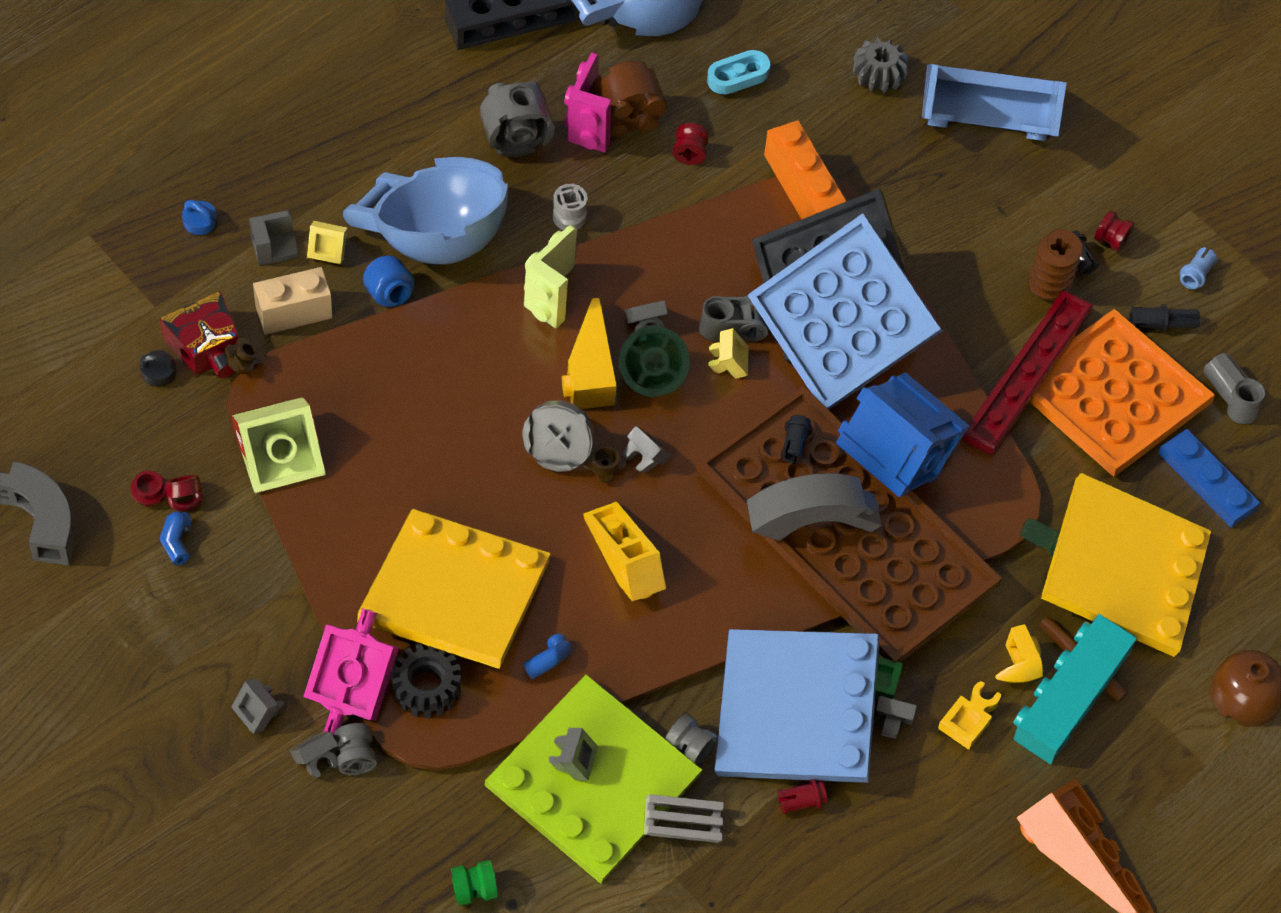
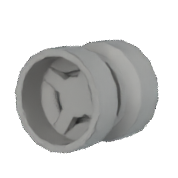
M565 184L560 186L555 191L553 198V222L561 230H564L569 225H572L577 230L581 229L587 220V193L579 185Z

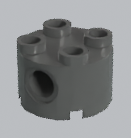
M529 81L508 85L496 83L488 89L489 95L485 97L480 106V116L492 150L496 148L497 154L503 157H520L536 152L534 146L542 143L543 147L549 143L554 135V123L545 95L538 82Z

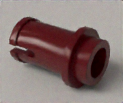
M811 779L809 781L810 784L777 790L782 814L812 806L820 809L822 804L828 803L823 781L815 782L814 779Z

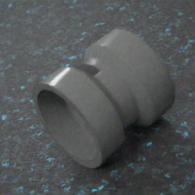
M685 713L671 727L665 740L677 750L684 752L685 756L694 764L699 765L714 748L718 736L709 729L702 730L698 726L697 720L689 713Z
M363 723L347 724L334 732V739L338 744L336 748L340 750L337 759L341 773L358 775L369 772L376 767L375 751L370 748L373 737L369 725Z

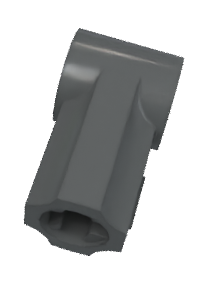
M1222 353L1215 356L1205 365L1203 373L1228 404L1227 413L1234 422L1239 424L1254 422L1258 417L1265 397L1263 385L1254 379L1248 378L1231 355Z

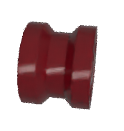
M694 123L680 125L676 131L675 139L677 142L673 146L672 154L674 158L686 165L702 163L706 156L705 146L709 140L708 131L703 126Z
M1110 210L1101 221L1094 240L1099 243L1106 242L1110 244L1112 250L1118 253L1131 236L1135 223L1130 220H1121L1116 212Z

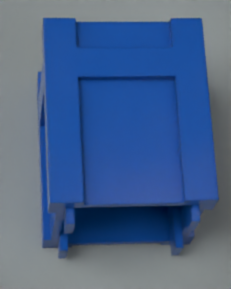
M905 372L898 375L897 378L892 375L889 381L882 385L862 388L857 397L861 403L850 422L844 420L837 431L841 435L836 444L900 498L909 491L938 479L943 471L942 468L970 426Z

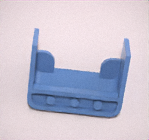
M928 64L922 118L928 119L927 125L947 127L948 121L1025 131L1027 132L1026 138L1046 141L1047 135L1059 136L1067 82Z

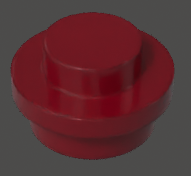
M143 471L131 483V496L140 505H157L166 497L164 489L166 481L157 472Z

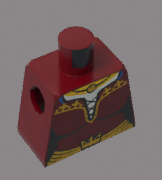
M220 291L159 318L163 340L193 373L201 374L213 368L219 378H227L235 372L227 363L225 348L227 345H235L239 337Z

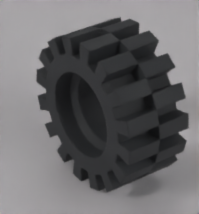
M422 644L416 645L415 653L409 647L404 651V658L399 655L396 659V666H393L392 684L394 698L397 703L401 701V708L405 712L411 708L412 716L418 717L419 711H424V718H431V711L434 710L437 716L443 715L444 707L450 710L454 706V700L458 701L460 696L461 669L459 664L456 665V657L453 654L448 657V652L443 650L436 652V648L429 646V650H423ZM432 671L437 673L442 681L436 689L423 691L415 688L412 679L419 672Z

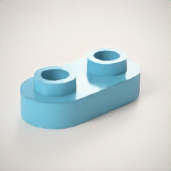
M749 50L716 61L708 69L707 84L712 91L718 94H730L762 83L769 76L770 60L763 52Z

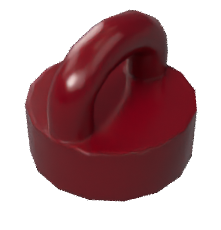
M197 475L180 476L167 480L164 483L169 506L174 510H192L203 500L200 477ZM194 494V498L188 502L177 501L178 497Z

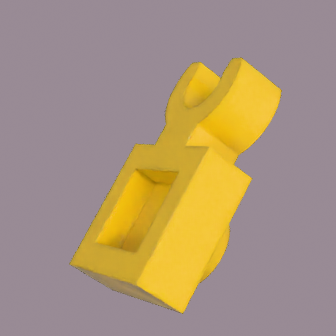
M982 681L974 686L970 701L963 696L959 697L940 721L938 727L939 730L967 749L973 746L988 727L992 716L988 713L997 708L1001 698L999 692L992 699L982 698L980 694L985 685Z

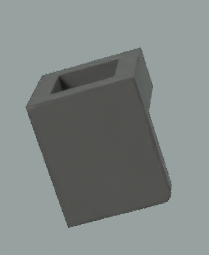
M289 210L249 218L251 239L259 266L298 258L299 252L293 234L292 216Z

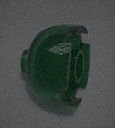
M661 325L644 326L633 331L623 341L618 354L619 370L625 383L635 392L647 397L662 396L676 391L685 381L690 369L689 352L684 340L673 330Z

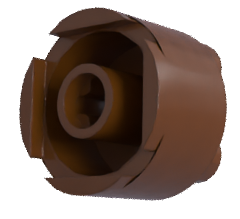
M627 61L616 64L609 68L611 74L603 79L600 74L593 81L591 93L611 99V137H620L626 132L635 130L650 132L659 126L658 120L664 114L667 103L654 69L652 67L647 68L645 62Z

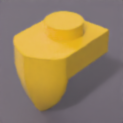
M1025 624L1011 628L1005 646L1014 665L997 674L995 678L1008 683H1023L1043 677L1040 657L1041 650L1038 640L1035 636H1030Z

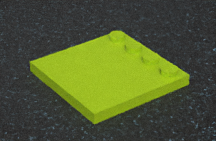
M585 675L485 780V786L602 884L646 836L644 835L646 796L651 794L680 798L699 778L702 769L588 675ZM569 728H583L598 746L588 781L574 780L569 773L556 770L549 762L550 756L557 757L562 752L554 743L555 738L567 735ZM655 806L654 810L668 812L671 807ZM654 820V826L659 822V820Z

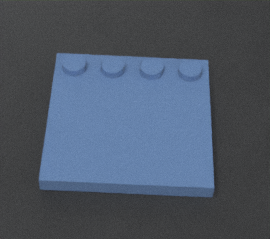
M863 213L748 294L753 305L812 395L828 410L943 331L867 216Z
M729 629L715 764L716 775L721 777L814 779L817 781L869 783L880 644L879 635Z

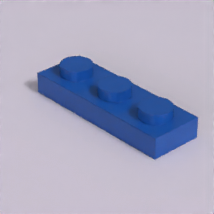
M1188 429L1161 446L1159 455L1231 528L1258 509L1260 502Z

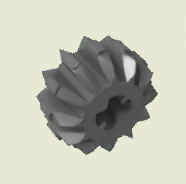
M878 37L874 43L865 40L862 48H858L854 56L853 72L854 76L858 77L859 86L869 85L870 92L878 88L884 94L888 87L897 90L900 82H904L908 74L909 59L908 55L903 53L902 45L893 46L891 39L887 42H882Z

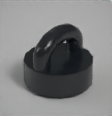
M161 350L152 351L140 358L141 377L147 384L155 387L165 386L175 378L177 373L175 360L168 352Z

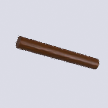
M1049 616L1044 618L1039 624V627L1062 650L1067 649L1072 652L1077 645V642ZM1114 678L1105 688V691L1118 703L1129 693Z

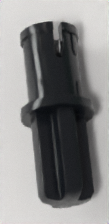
M1166 304L1154 308L1132 306L1129 313V322L1137 329L1153 328L1166 332L1167 328H1197L1200 324L1199 310L1168 309Z

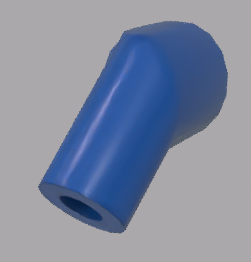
M179 511L172 512L166 517L160 535L161 544L172 563L176 566L184 564L190 558L188 551L181 541L183 532H188L189 527L192 526L190 515L186 512L180 513Z
M560 633L552 635L547 641L549 647L547 650L523 662V666L531 679L553 669L570 656L572 646L571 642H567L565 635Z

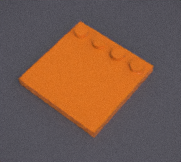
M1113 309L1074 337L1030 403L1108 473L1115 477L1212 404L1215 394L1118 311Z

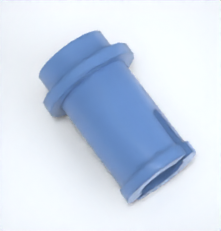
M1200 248L1190 264L1182 267L1180 281L1186 288L1196 289L1205 284L1206 275L1218 261L1217 255L1213 250L1210 249L1203 258L1207 248Z

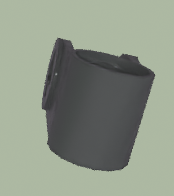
M714 296L705 301L699 324L700 334L705 339L718 342L720 341V332L732 328L745 342H756L767 337L768 326L748 296Z

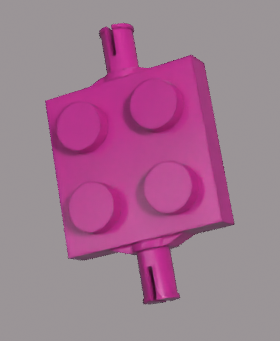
M361 609L356 629L345 630L326 624L303 696L321 703L326 709L330 710L323 732H331L333 736L334 732L342 726L345 715H357L376 721L399 647L381 642L374 635H371L378 613L369 609Z

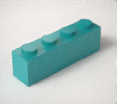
M1098 614L1092 624L1087 621L1084 622L1074 637V640L1078 642L1072 652L1067 649L1063 651L1054 665V668L1058 670L1051 680L1047 677L1042 680L1033 695L1038 699L1031 708L1025 705L1013 722L1017 726L1013 740L1050 765L1130 655L1137 640L1135 636L1101 614Z

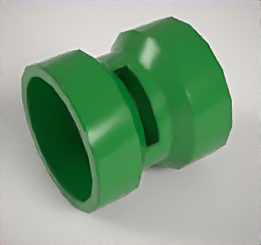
M491 860L480 861L475 867L470 869L464 865L451 867L453 887L458 906L471 904L474 898H482L485 901L498 898Z

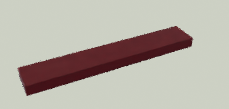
M1064 290L1060 293L968 424L970 427L962 437V441L992 456L994 455L1092 313V304Z

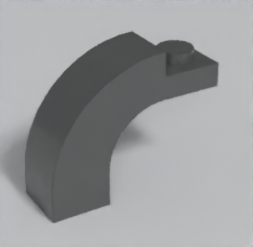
M13 462L10 474L0 471V504L22 508L34 518L28 542L33 561L70 566L75 544V534L69 505L64 493L55 481L42 471L23 463Z
M826 473L800 476L776 483L747 500L752 532L777 541L805 525L816 522H843L869 532H873L882 526L878 510L879 505L875 494L862 490L860 478L850 475Z

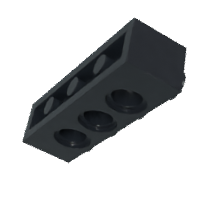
M445 0V21L457 50L580 20V11L572 0Z

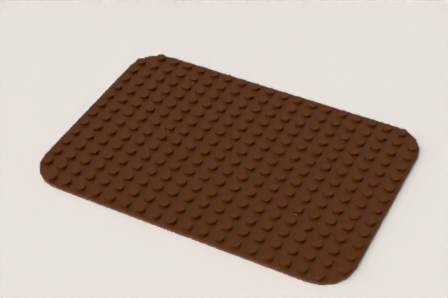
M776 176L576 245L574 267L565 276L568 279L565 321L557 329L547 322L538 320L532 311L524 306L525 262L273 349L264 354L265 362L263 365H256L252 372L248 374L240 373L232 382L226 410L230 430L240 453L241 450L232 415L302 397L310 405L326 475L258 493L322 633H324L326 624L345 630L356 629L358 611L412 509L550 553L549 564L500 669L453 654L456 657V665L459 664L461 669V690L458 701L454 700V706L450 710L444 707V714L437 716L435 710L431 711V718H424V711H419L418 717L411 715V708L405 712L401 708V701L397 703L394 698L391 672L376 721L362 718L363 723L371 727L372 737L383 752L409 767L441 771L466 766L518 746L585 675H588L620 703L625 704L725 665L729 629L809 632L843 618L761 535L753 533L751 525L695 470L697 461L800 387L804 386L810 392L793 364L790 365L785 360L782 347L769 327L768 335L764 339L756 342H745L748 345V376L737 379L728 370L722 373H715L711 369L709 362L717 360L719 357H715L709 351V346L714 343H720V341H709L699 331L703 305L707 299L714 296H748V294L764 284L752 239L801 220ZM832 176L846 202L861 196L853 186ZM906 265L912 285L943 331L919 347L916 352L909 354L863 387L869 388L874 385H882L888 382L892 375L897 378L898 375L906 372L963 421L969 424L987 399V395ZM593 298L600 299L617 386L614 406L581 409L587 414L594 426L596 438L593 450L601 444H607L615 447L620 456H623V452L630 441L627 436L635 426H638L649 432L672 454L664 465L658 464L647 473H642L636 469L642 461L641 453L637 454L632 461L626 459V468L617 471L613 475V480L609 483L599 481L598 475L592 471L585 470L583 463L571 471L556 472L543 468L537 463V459L532 454L529 455L524 447L522 437L524 423L537 406L547 401L556 400L571 403L570 396L564 397L562 376L567 375L568 360ZM665 300L668 314L657 317L664 324V333L656 335L654 325L647 323L644 327L646 337L639 339L635 332L638 322L627 324L624 310ZM862 388L829 410L841 423L844 420L850 422L861 403L857 397ZM1010 433L1007 434L993 456L960 439L953 455L942 468L943 471L938 479L931 483L927 482L912 490L985 562L1001 557L1025 542L1039 518L1041 492L1033 470ZM602 462V465L606 466L608 465V463ZM617 501L660 552L666 589L656 592L648 598L631 601L617 583L584 520L583 513ZM372 627L371 635H374L379 641L399 647L396 659L399 655L404 658V651L409 647L415 653L416 645L422 644ZM558 633L565 635L567 642H571L572 646L570 656L553 669L531 679L523 666V662L549 648L547 641L552 635ZM422 644L423 650H429L428 645ZM432 671L419 672L412 679L415 688L423 691L436 689L442 681L441 677Z

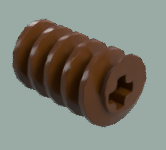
M1055 229L1040 241L1031 269V275L1028 279V286L1031 292L1038 298L1054 301L1063 290L1069 293L1072 288L1077 266L1082 255V243L1074 233L1065 229Z

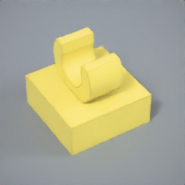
M313 221L310 226L307 258L341 264L345 254L347 227Z
M733 328L721 331L720 343H714L709 346V351L719 358L710 361L709 366L715 373H722L728 370L735 379L748 376V345Z

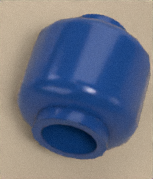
M386 255L375 259L368 265L363 275V284L378 304L383 307H394L405 303L409 299L414 289V278L401 260L395 256Z

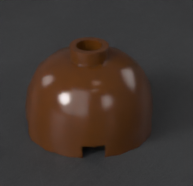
M1256 650L1238 651L1227 656L1215 670L1209 689L1214 706L1225 718L1229 715L1231 718L1239 720L1238 724L1245 727L1261 726L1272 721L1281 709L1280 665L1268 654Z

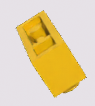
M593 298L568 360L567 375L562 376L564 397L570 396L571 403L580 409L615 405L617 386L599 298Z
M617 501L583 513L584 520L617 583L631 601L648 598L654 593L666 589L660 552Z

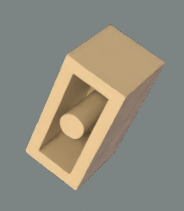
M322 267L253 283L255 307L264 335L332 319L331 294Z

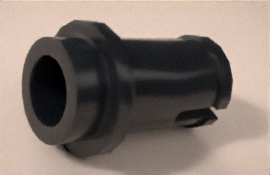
M1075 230L1072 233L1082 243V255L1077 269L1079 274L1084 276L1095 271L1100 264L1087 246L1085 234H1080L1078 230Z
M793 415L785 423L784 428L787 434L780 457L788 463L796 464V458L798 463L803 462L807 438L812 435L813 427L809 418L802 415Z

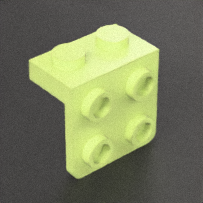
M572 225L567 226L562 232L557 231L549 240L548 245L539 253H533L525 264L524 306L532 311L538 320L547 322L555 329L565 321L568 279L565 276L573 269L575 264L577 229Z

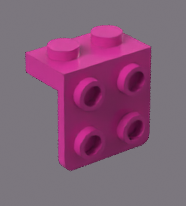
M591 53L587 62H581L575 85H570L567 89L564 104L568 105V111L565 116L564 126L568 127V142L606 153L610 145L611 99L591 93L592 83L599 75V55Z

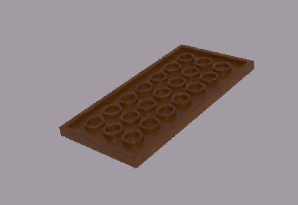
M802 386L697 461L695 470L750 525L747 500L776 483L800 476L826 473L844 474L860 478L862 490L875 494L879 505L878 510L882 526L873 532L843 522L823 521L805 525L780 541L765 536L762 537L858 633L878 634L880 639L879 654L883 658L892 660L894 663H901L999 587L1002 578L912 490L899 498L838 446L836 442L841 434L837 431L842 423ZM802 415L811 420L813 433L807 438L803 462L798 463L796 458V464H792L780 457L787 434L784 427L791 416Z

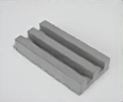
M650 794L646 796L644 835L718 843L722 841L720 826L723 825L721 811L723 810L724 802ZM662 806L709 811L711 816L656 811L654 807ZM654 820L710 825V832L654 826Z

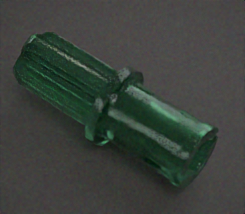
M1028 518L1021 528L1020 536L1048 550V554L1053 556L1061 529L1057 531L1032 518Z

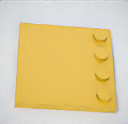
M1081 473L1075 479L1041 599L1091 621H1094L1098 614H1101L1137 638L1136 641L1175 657L1181 650L1211 530Z
M412 509L358 611L357 622L361 615V609H369L378 613L373 628L500 669L549 564L550 553Z

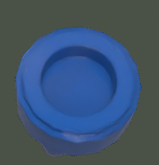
M187 200L182 211V221L185 229L194 235H205L214 230L217 225V213L214 206L206 201Z

